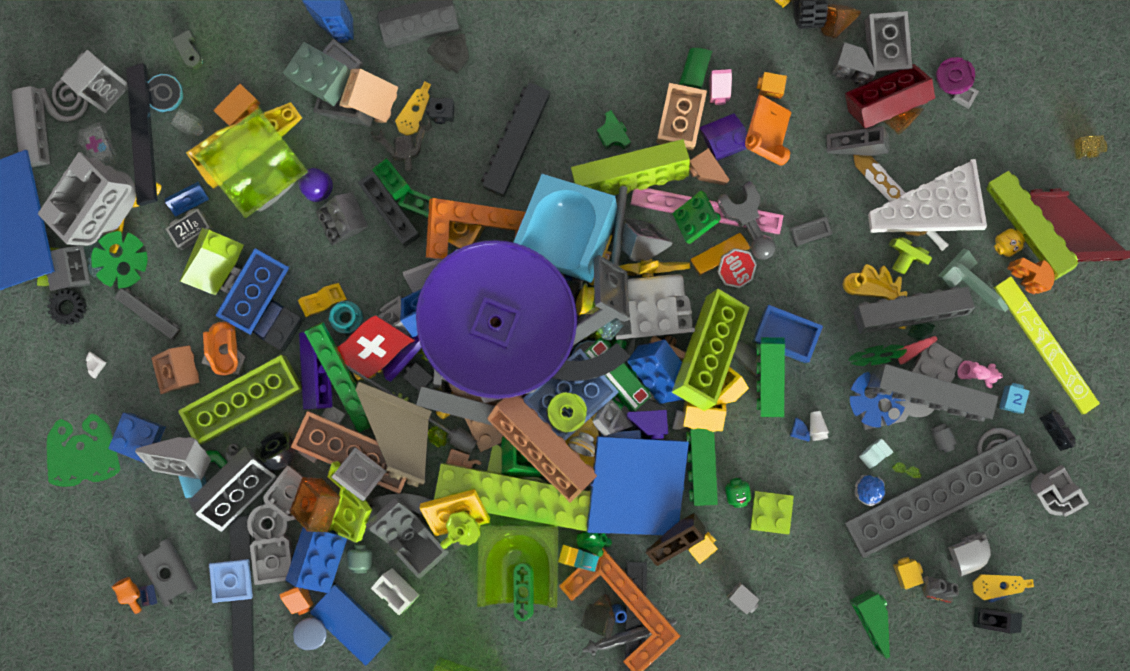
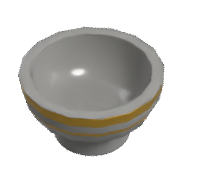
M580 432L579 436L572 438L568 443V446L579 454L593 457L595 453L594 438L589 434Z

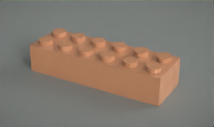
M521 396L502 399L487 418L570 503L597 477L593 468L585 464L580 459L579 454L571 450L566 445L565 440L557 436L552 431L551 426L543 422L538 417L537 412L524 403Z
M307 411L291 448L329 464L336 461L342 464L356 447L384 470H387V464L376 439L311 411ZM386 472L377 484L400 494L406 479L401 477L400 480L388 476L389 472Z

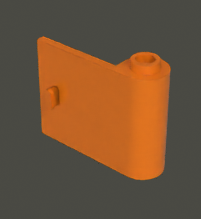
M758 95L745 140V147L781 166L787 163L790 158V150L782 144L791 111L762 95Z

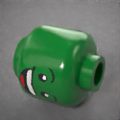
M741 478L730 479V483L725 485L728 504L733 505L734 508L748 505L752 498L748 482L742 481Z

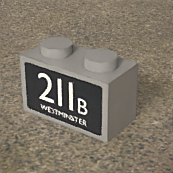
M200 209L188 211L185 217L172 221L169 224L170 226L166 228L176 247L182 251L197 241L202 228L215 231L204 212Z

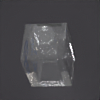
M182 108L179 109L171 122V125L193 139L202 134L205 124Z

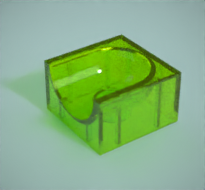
M486 523L479 525L477 607L514 603V569L521 563H529L534 571V604L557 608L559 526L530 523ZM523 567L520 570V573L523 574V580L519 581V583H528V580L524 581V575L528 574V571H525ZM521 586L519 594L522 597H527L528 589Z

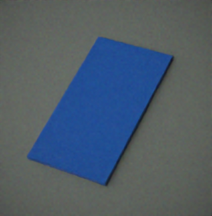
M23 150L0 159V290L55 272L44 221L38 215L41 207L28 150Z

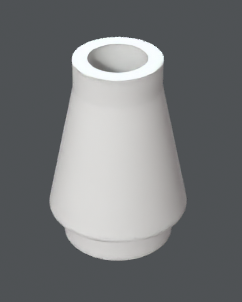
M821 411L811 412L810 436H812V440L827 439L829 431Z

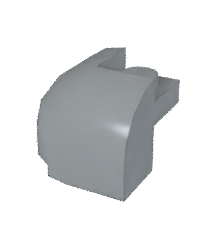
M1062 465L1045 475L1041 472L1031 482L1032 491L1040 504L1050 514L1063 515L1065 517L1089 504L1081 489L1073 483L1065 467Z
M977 532L962 538V542L948 547L952 556L949 563L951 568L957 569L960 577L979 570L988 563L991 552L985 533Z

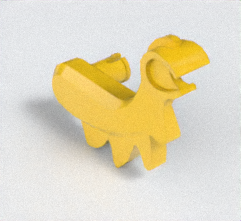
M866 264L861 273H851L843 280L844 290L851 295L880 297L888 300H894L899 296L907 297V291L900 292L902 277H897L893 283L890 272L885 266L880 268L878 274L872 266ZM907 326L898 327V328H899V329H906L905 327H907Z

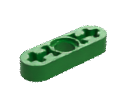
M521 563L514 569V616L519 621H526L532 617L534 611V571L529 563ZM523 567L525 571H528V574L524 575V581L528 580V583H519V581L523 580V574L520 573ZM521 586L528 589L527 597H522L519 594ZM528 600V603L524 604V610L528 613L523 616V613H520V609L523 608V601Z

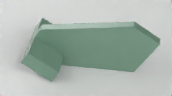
M963 248L938 275L948 289L955 287L963 280L990 306L1004 312L1009 308L1001 296L970 271L978 262L967 249Z

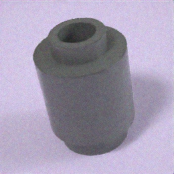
M946 422L931 428L932 436L939 451L944 450L946 453L955 449L954 445L957 444V441Z

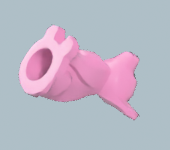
M966 360L958 368L960 379H984L988 388H992V383L997 382L998 379L1003 377L999 370L995 368V364H990L986 368L977 362Z

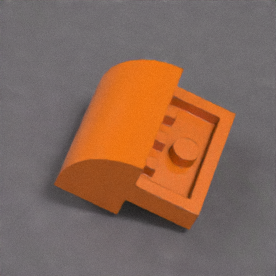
M1020 258L1010 262L1007 268L1012 271L1011 274L1013 276L1024 278L1020 285L1024 286L1025 290L1031 294L1051 290L1053 286L1054 271L1045 260L1032 263L1025 258Z

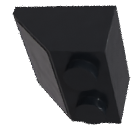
M271 300L252 332L270 345L285 352L305 319L276 301Z

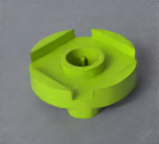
M560 393L550 401L546 410L547 418L551 426L562 433L573 432L584 424L587 407L580 396L571 393ZM564 407L572 410L570 418L562 415Z

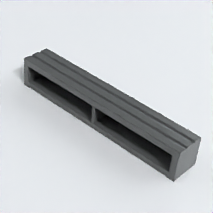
M121 288L114 297L170 339H176L181 332L179 325L169 322L170 319L168 317L161 316V312L150 308L151 305L147 302L143 303L139 296L132 295L131 290Z

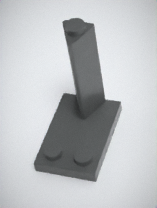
M600 255L593 259L595 307L577 318V329L573 345L615 318L623 322L630 319L627 271Z

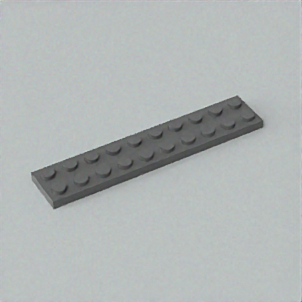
M1015 435L845 521L844 524L859 553L864 558L1038 469L1020 435Z

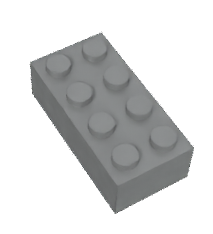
M89 50L81 53L73 66L67 68L60 78L79 96L104 113L128 89L127 82Z

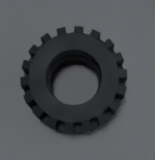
M793 0L794 18L798 29L824 27L827 19L828 0Z

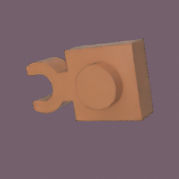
M452 448L446 460L447 464L472 468L473 464L481 465V462L477 459L468 460L469 454Z

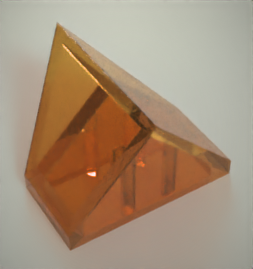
M828 3L827 19L824 27L821 28L822 33L835 39L861 14V11L848 6Z
M912 108L907 112L893 116L891 119L884 120V122L900 135L918 117L923 109Z

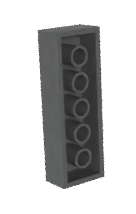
M887 364L873 365L868 387L874 389V393L882 395L892 394V398L908 400L910 403L917 405H929L928 408L934 410H943L952 415L965 416L966 419L982 422L985 419H993L999 397Z

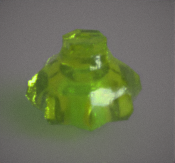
M432 426L428 429L427 438L432 445L441 448L447 443V432L437 426Z

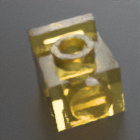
M1104 135L1085 136L1074 141L1076 159H1081L1085 156L1086 158L1098 157L1099 153L1107 151V142L1104 140Z

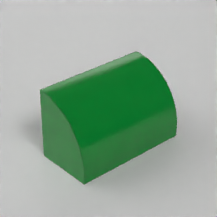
M703 48L689 49L679 85L701 89L711 58V50Z

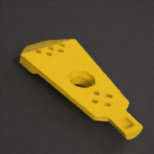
M424 81L421 89L415 90L395 120L400 133L410 136L418 132L430 97L428 90L431 84ZM413 106H419L417 112H414L412 108Z
M980 574L972 582L973 592L983 600L1021 593L1025 588L1034 587L1033 579L1024 580L1021 576ZM1005 582L1006 588L1001 589L1000 583Z

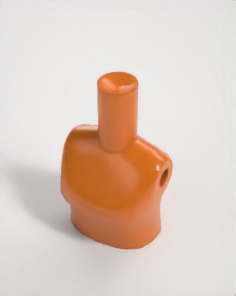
M130 577L124 578L112 586L120 604H129L135 614L142 610L136 601L140 596V591Z

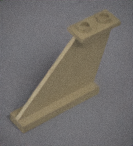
M358 382L356 393L387 464L386 472H389L388 476L400 480V477L408 480L407 484L418 487V485L423 486L425 482L428 420L432 411Z

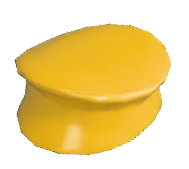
M584 284L580 290L575 304L578 316L592 309L595 294L594 287H587Z

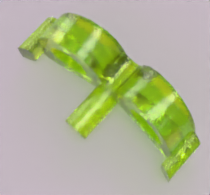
M897 462L892 466L895 472H905L913 478H921L919 469L914 466L906 469V465L902 462Z

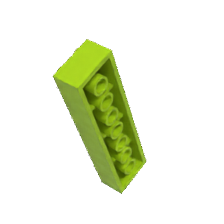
M441 463L434 500L475 489L487 513L587 531L591 490L584 489L570 503L549 482Z

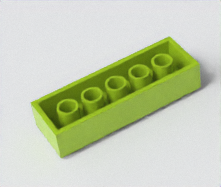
M684 139L573 166L571 167L574 184L610 195L619 194L620 186H626L627 193L635 189L644 190L656 184L664 185L672 180H683L689 176L690 159Z
M716 289L706 296L695 326V332L692 334L672 393L703 411L717 404L750 307L720 289Z
M280 355L178 410L191 437L196 439L199 445H203L301 392L302 385L287 357Z

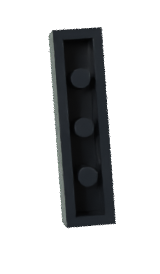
M374 172L358 182L404 247L420 237Z

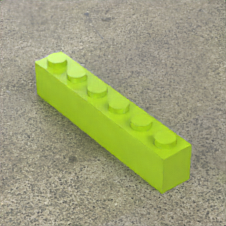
M1007 171L989 182L986 190L1015 229L1023 234L1026 244L1038 260H1045L1050 264L1054 271V281L1078 265L1077 256L1074 252L1068 250L1065 246V240L1056 234L1052 223L1044 218L1040 207L1034 205L1030 194L1022 189L1015 175Z

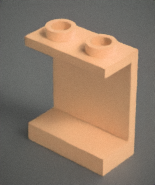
M351 69L339 105L363 112L375 118L374 121L377 123H386L391 116V108L397 98L398 87L362 69Z

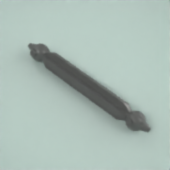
M665 617L672 626L677 623L676 620H670ZM641 626L602 638L597 643L589 640L587 646L583 648V652L596 655L598 649L606 650L651 636L652 634L645 626Z

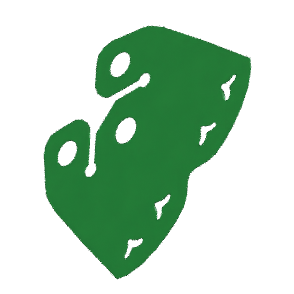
M90 414L82 423L83 430L92 436H96L98 438L97 441H94L85 434L72 436L64 447L62 442H65L71 435L73 426L63 419L55 422L47 436L48 482L50 484L70 487L78 485L84 479L100 482L115 476L121 470L117 452L108 449L113 438L110 427L98 415ZM91 421L97 422L98 426L96 429L90 428L89 424ZM61 426L66 428V432L63 435L58 433V428ZM78 442L84 443L83 450L76 448ZM109 467L114 468V470H110V472L107 473ZM96 471L101 474L93 476ZM71 475L76 477V479H71L69 481ZM57 476H59L60 479H62V481H60V480H58V479H57V480H54V478H56Z

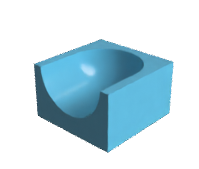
M541 174L513 243L526 246L538 252L549 260L560 273L592 283L594 278L593 259L598 255H603L616 222V198L614 195Z

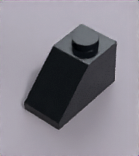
M975 607L974 627L1010 634L1021 633L1022 613Z

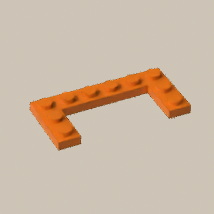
M431 198L429 199L426 258L443 260L447 257L449 221L513 230L516 237L526 212Z
M602 548L604 553L599 557L595 572L578 568L559 587L573 601L601 575L652 634L623 661L631 671H644L681 635L610 554Z

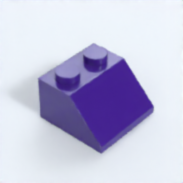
M735 113L699 127L707 147L717 161L747 149L745 147L747 132Z
M667 410L626 413L628 420L645 436H651V439H662L664 435L668 434Z

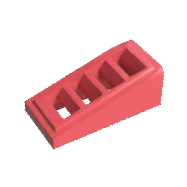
M933 336L898 349H907V352L898 358L900 365L905 364L938 340L937 337Z

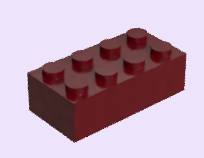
M912 64V69L898 70L846 92L845 97L848 112L864 128H867L881 121L891 119L900 113L907 112L914 107L926 104L928 101L935 99L932 78L918 66Z

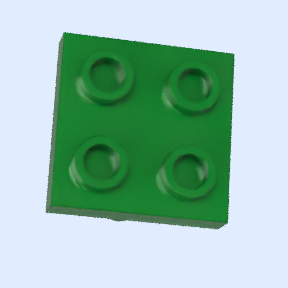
M702 190L672 213L685 242L689 244L721 220L720 214L714 211L706 193Z

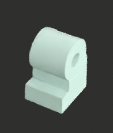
M877 439L859 455V458L871 469L885 457L892 454L893 451L883 439Z

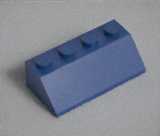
M302 0L315 23L333 39L341 43L354 39L353 17L344 0Z

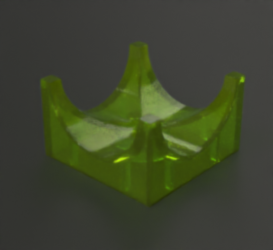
M259 105L225 133L197 150L195 157L245 219L308 172L305 164L281 137Z

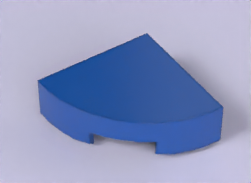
M795 418L790 436L809 442L810 433L807 426L802 420Z

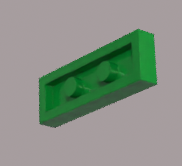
M387 158L372 169L395 200L404 196L411 189Z

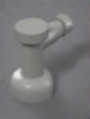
M234 266L225 285L221 286L220 290L228 293L241 269Z

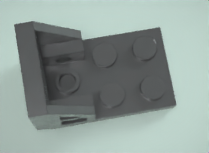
M396 498L391 500L365 524L371 532L390 545L395 554L419 579L449 553L447 549H443L440 546L441 541L434 535L430 526Z

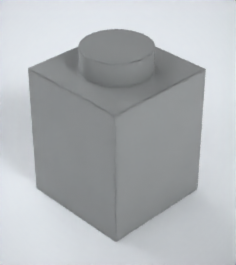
M740 582L727 596L745 614L753 613L759 605L757 603L759 599Z

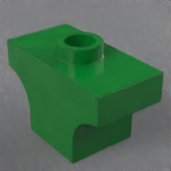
M612 110L605 113L604 118L606 122L596 131L605 149L615 145L622 147L624 150L630 147L631 141L625 133L627 129L623 122H618Z

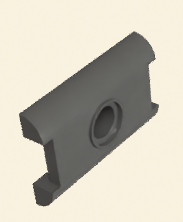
M170 538L160 542L161 547L148 555L144 552L137 556L164 607L172 604L171 599L186 591L189 594L198 589ZM165 568L171 571L169 578L164 575Z

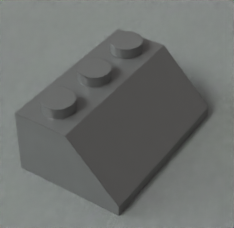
M624 217L621 248L623 252L629 255L630 259L634 261H640V259L649 260L671 246L672 241L652 222ZM614 225V228H613V231H612V235H613V236H612V239H613V240H614V233H615V225Z

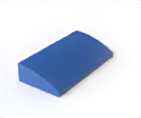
M335 584L331 588L330 593H326L310 611L365 666L393 637L338 584Z

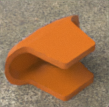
M226 321L215 323L210 327L209 332H203L204 354L215 374L229 375L235 372L238 367L235 326ZM228 344L229 353L221 354L219 351L220 346Z

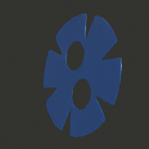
M867 371L856 379L851 388L852 391L861 395L850 397L852 411L855 416L866 411L862 423L868 426L881 427V416H883L886 424L889 426L898 419L893 420L889 417L888 412H882L878 407L879 401L884 398L890 400L891 408H897L901 416L905 407L895 401L905 400L893 399L892 394H877L872 399L866 397L864 391L869 384L871 376Z

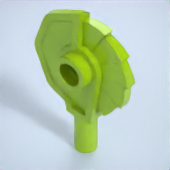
M465 511L452 513L446 524L448 537L440 543V546L446 549L449 545L456 542L467 546L476 543L480 536V526L475 521L476 519Z

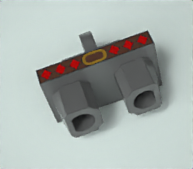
M929 576L923 577V581L926 584L923 587L925 598L951 603L953 602V597L959 595L958 584Z

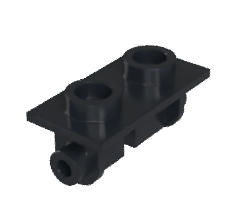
M1052 410L1048 413L1049 415L1040 417L1045 429L1060 451L1074 447L1076 438L1068 427L1062 428L1066 423L1059 412Z

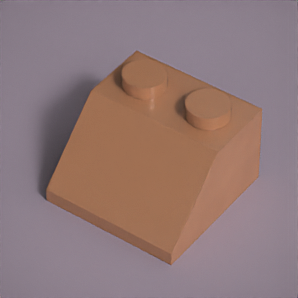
M190 345L171 348L151 358L161 394L199 383V373L195 367L194 354L191 351Z

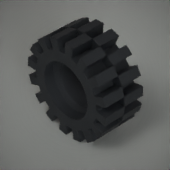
M64 289V291H57L58 294L54 293L52 295L53 299L49 298L48 301L51 304H47V308H50L48 314L52 315L51 318L56 320L55 322L73 325L80 322L79 319L84 318L82 314L86 313L87 310H84V307H87V304L83 302L85 299L79 293ZM70 300L74 305V309L70 314L65 315L61 311V305L64 301Z

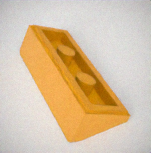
M738 233L690 260L698 275L701 276L719 266L721 256L736 248L747 251L751 247L743 235Z

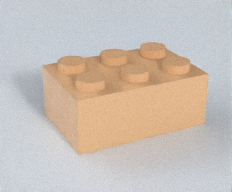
M669 83L656 141L657 144L684 139L686 149L694 150L707 93L706 90Z

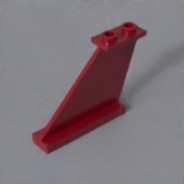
M1061 188L1050 189V192H1043V189H1033L1029 193L1031 201L1034 205L1040 207L1044 218L1052 223L1054 231L1065 240V246L1069 251L1074 252L1078 262L1121 261L1130 258V250H1125L1066 197L1069 195V191H1062Z

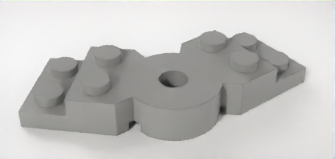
M935 342L919 354L909 371L951 383L963 359ZM873 388L864 391L866 397L870 399L875 398L878 393H874ZM884 398L878 403V407L882 412H888L889 417L893 420L898 419L892 424L903 422L908 416L924 417L934 411V409L928 408L929 405H917L910 403L908 400L895 401L905 407L900 416V411L897 408H891L890 400ZM866 411L860 414L861 419H863ZM881 416V426L887 425L883 416ZM863 423L864 430L876 428Z
M290 465L285 467L263 496L265 504L256 507L248 517V531L255 538V541L250 545L254 585L286 581L285 579L294 555L292 539L285 535L289 529V521L298 519L308 506L309 501L319 490L316 485ZM266 518L272 520L273 525L270 529L265 526Z

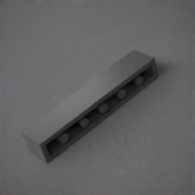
M955 286L946 291L938 289L928 294L921 292L911 297L899 296L894 300L881 299L871 304L864 302L858 305L853 314L859 333L865 334L966 316L973 311L975 306L968 287L960 288V286Z

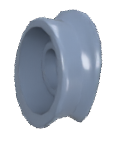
M315 617L301 620L294 628V643L303 650H313L320 647L326 640L327 630L325 625Z

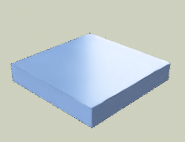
M249 559L209 564L212 603L253 598Z

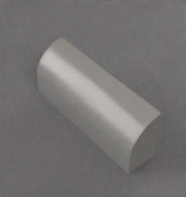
M32 86L15 89L12 91L18 152L28 150L31 167L50 164L42 90Z

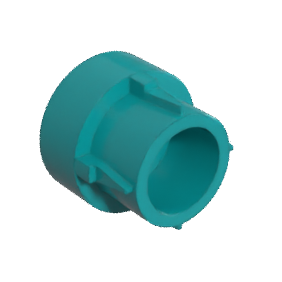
M340 301L333 306L329 315L331 326L342 334L354 333L363 324L364 320L360 307L350 301ZM344 313L351 314V320L348 323L342 321Z

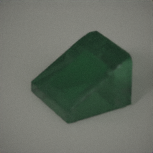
M929 322L911 325L907 335L918 341L930 338L936 325Z

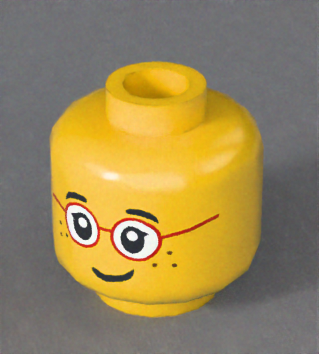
M1007 229L996 236L994 248L998 254L1011 257L1024 248L1025 238L1019 230Z

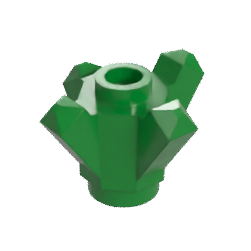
M583 531L577 535L578 547L589 550L599 557L604 553L602 548L610 547L612 544L611 539L607 538L605 533H588Z

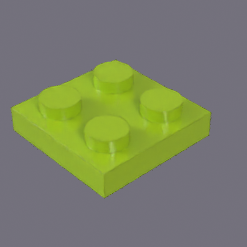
M754 491L750 530L790 535L794 496Z

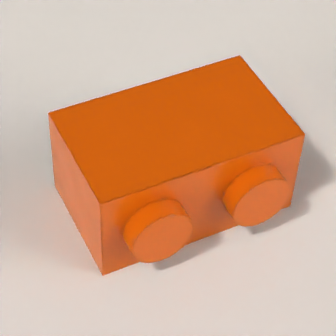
M239 84L213 111L231 126L244 121L249 115L254 114L258 110L260 102Z

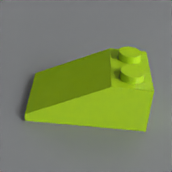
M202 228L180 281L216 295L235 266L244 245L211 230Z

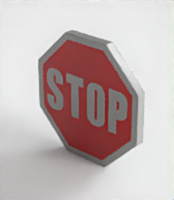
M734 248L721 256L717 273L724 285L741 288L753 280L757 264L749 251Z

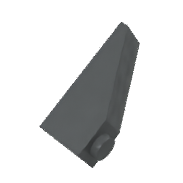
M884 126L827 134V153L865 156L889 153V135Z

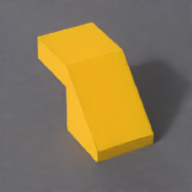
M336 283L323 287L317 293L301 297L298 302L305 317L321 313L340 301H346L347 299L340 284Z

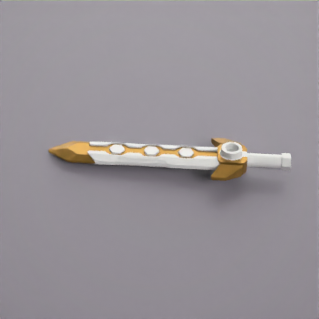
M853 155L855 167L889 202L905 194L901 187L872 156ZM935 231L905 232L907 235L917 237L927 234L942 251L949 246Z

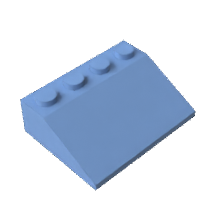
M578 349L566 361H583L589 358L581 349ZM604 375L595 379L578 382L561 381L551 378L548 382L537 388L535 392L526 395L523 400L529 408L537 412L538 417L543 422L551 426L546 410L550 401L556 395L571 393L580 396L587 407L586 422L618 394L619 391ZM564 407L562 409V415L564 417L567 416L568 418H570L572 416L570 414L572 413V410L570 408L566 409ZM551 426L552 431L564 440L568 439L575 432L562 433Z

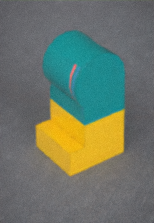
M563 545L558 562L595 572L599 556Z

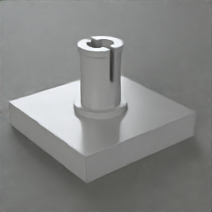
M355 447L333 474L332 478L360 500L364 501L386 473V470Z

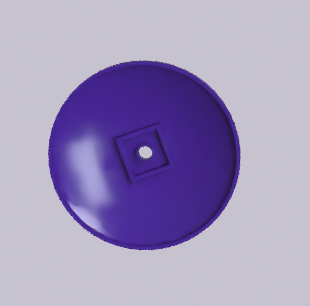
M496 240L483 241L454 251L432 270L419 295L416 309V327L422 350L440 376L456 388L469 394L501 399L529 393L548 382L559 371L573 347L577 329V313L574 298L566 280L559 270L544 256L517 243ZM498 318L501 321V325L497 328L492 327L490 320Z

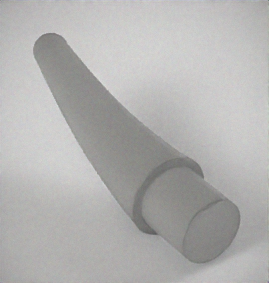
M635 338L631 339L626 351L630 356L634 352ZM626 360V361L624 362V364H625V365L627 366V368L629 369V368H630V364H629V363L627 362V360Z

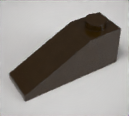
M693 513L677 522L651 545L645 553L656 566H659L705 540V526L696 514Z

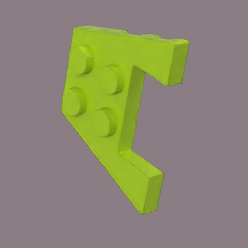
M336 461L331 464L327 476L341 488L333 514L331 515L323 507L319 508L316 511L313 524L317 526L322 525L328 531L334 530L338 532V535L356 543L362 540L366 528L365 524L369 520L372 509L366 500H360L332 478L333 474L341 466L340 462Z

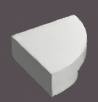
M89 352L86 357L88 373L93 378H96L107 362L92 352Z

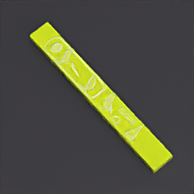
M1008 277L993 287L1009 307V311L1080 413L1086 414L1099 405V401L1014 279Z

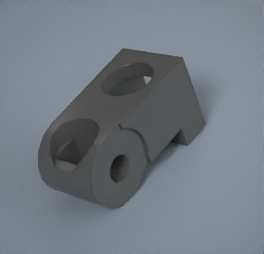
M188 30L172 38L184 63L193 70L200 69L204 61L192 44L196 42L194 35Z

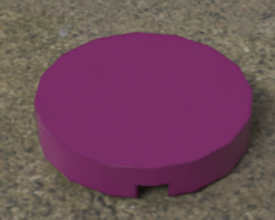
M952 57L943 61L936 72L938 86L949 94H961L968 91L975 80V68L972 63L960 57Z

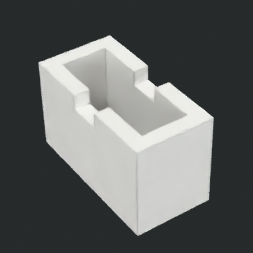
M393 568L384 573L371 588L381 599L384 598L398 615L407 610L419 596Z

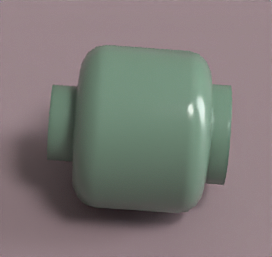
M354 545V549L348 550L347 567L352 570V573H367V570L372 568L373 552L370 549H366V545Z

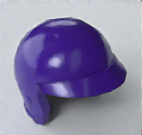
M310 168L301 173L298 186L307 199L313 202H320L331 194L333 182L331 177L321 169Z

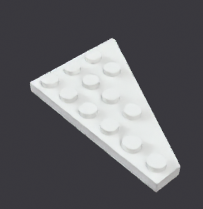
M972 159L970 162L954 168L953 171L946 172L935 178V180L919 186L916 190H911L901 195L898 199L870 211L868 214L870 232L985 230L987 223L976 159Z

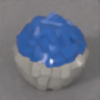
M861 475L855 484V496L863 504L873 506L884 497L885 484L879 476Z

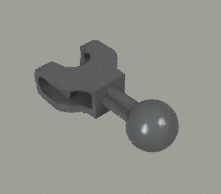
M750 181L744 183L742 190L745 202L743 204L737 205L732 203L725 194L718 196L717 203L723 216L728 220L737 222L740 228L746 226L753 239L751 244L752 254L760 260L771 258L775 253L776 245L772 238L762 234L756 222L760 217L757 211L760 204V195L754 184Z

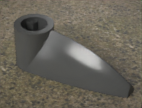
M738 341L733 356L758 379L761 374H757V362H761V356H757V351L750 346Z

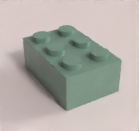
M303 42L283 71V74L293 83L334 106L344 92L350 70L341 62Z

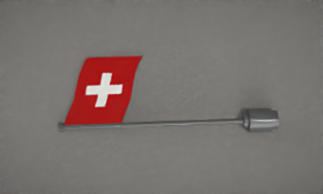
M375 315L365 321L337 349L351 372L381 391L398 397L369 377L384 368L401 349L415 340ZM429 417L428 421L450 434L448 438L451 439L449 442L451 445L462 452L466 451L470 454L477 443L473 435L461 427L458 429L453 428L451 431Z

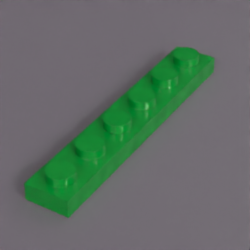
M324 322L306 329L304 332L357 431L360 432L370 428L371 426L356 393L357 385Z

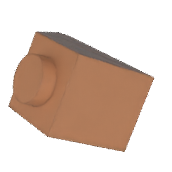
M709 148L690 160L689 173L692 177L696 176L700 181L719 185L728 184L729 178Z

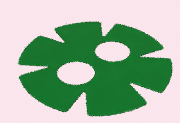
M115 231L104 235L98 240L105 250L94 247L91 263L93 268L104 266L96 274L101 282L112 287L117 277L118 288H126L141 279L134 269L145 272L148 258L147 252L135 253L143 246V243L136 236L127 233L124 242H122L121 231ZM114 244L120 245L123 249L122 255L118 258L112 257L109 253L110 247ZM127 262L130 265V271L127 275H120L118 273L117 266L119 263Z
M891 344L884 349V345L864 349L866 352L854 353L849 357L848 361H854L851 364L857 366H865L872 362L871 366L884 364L892 361L889 358L902 357L907 352V349L898 350L904 348V346ZM886 352L894 353L893 355L888 357L880 356L881 354ZM864 354H875L874 356L869 358H862Z

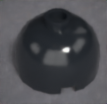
M279 431L269 434L260 442L262 446L255 450V456L264 466L273 470L282 469L289 465L296 454V449L291 448L293 440L285 431L283 434Z

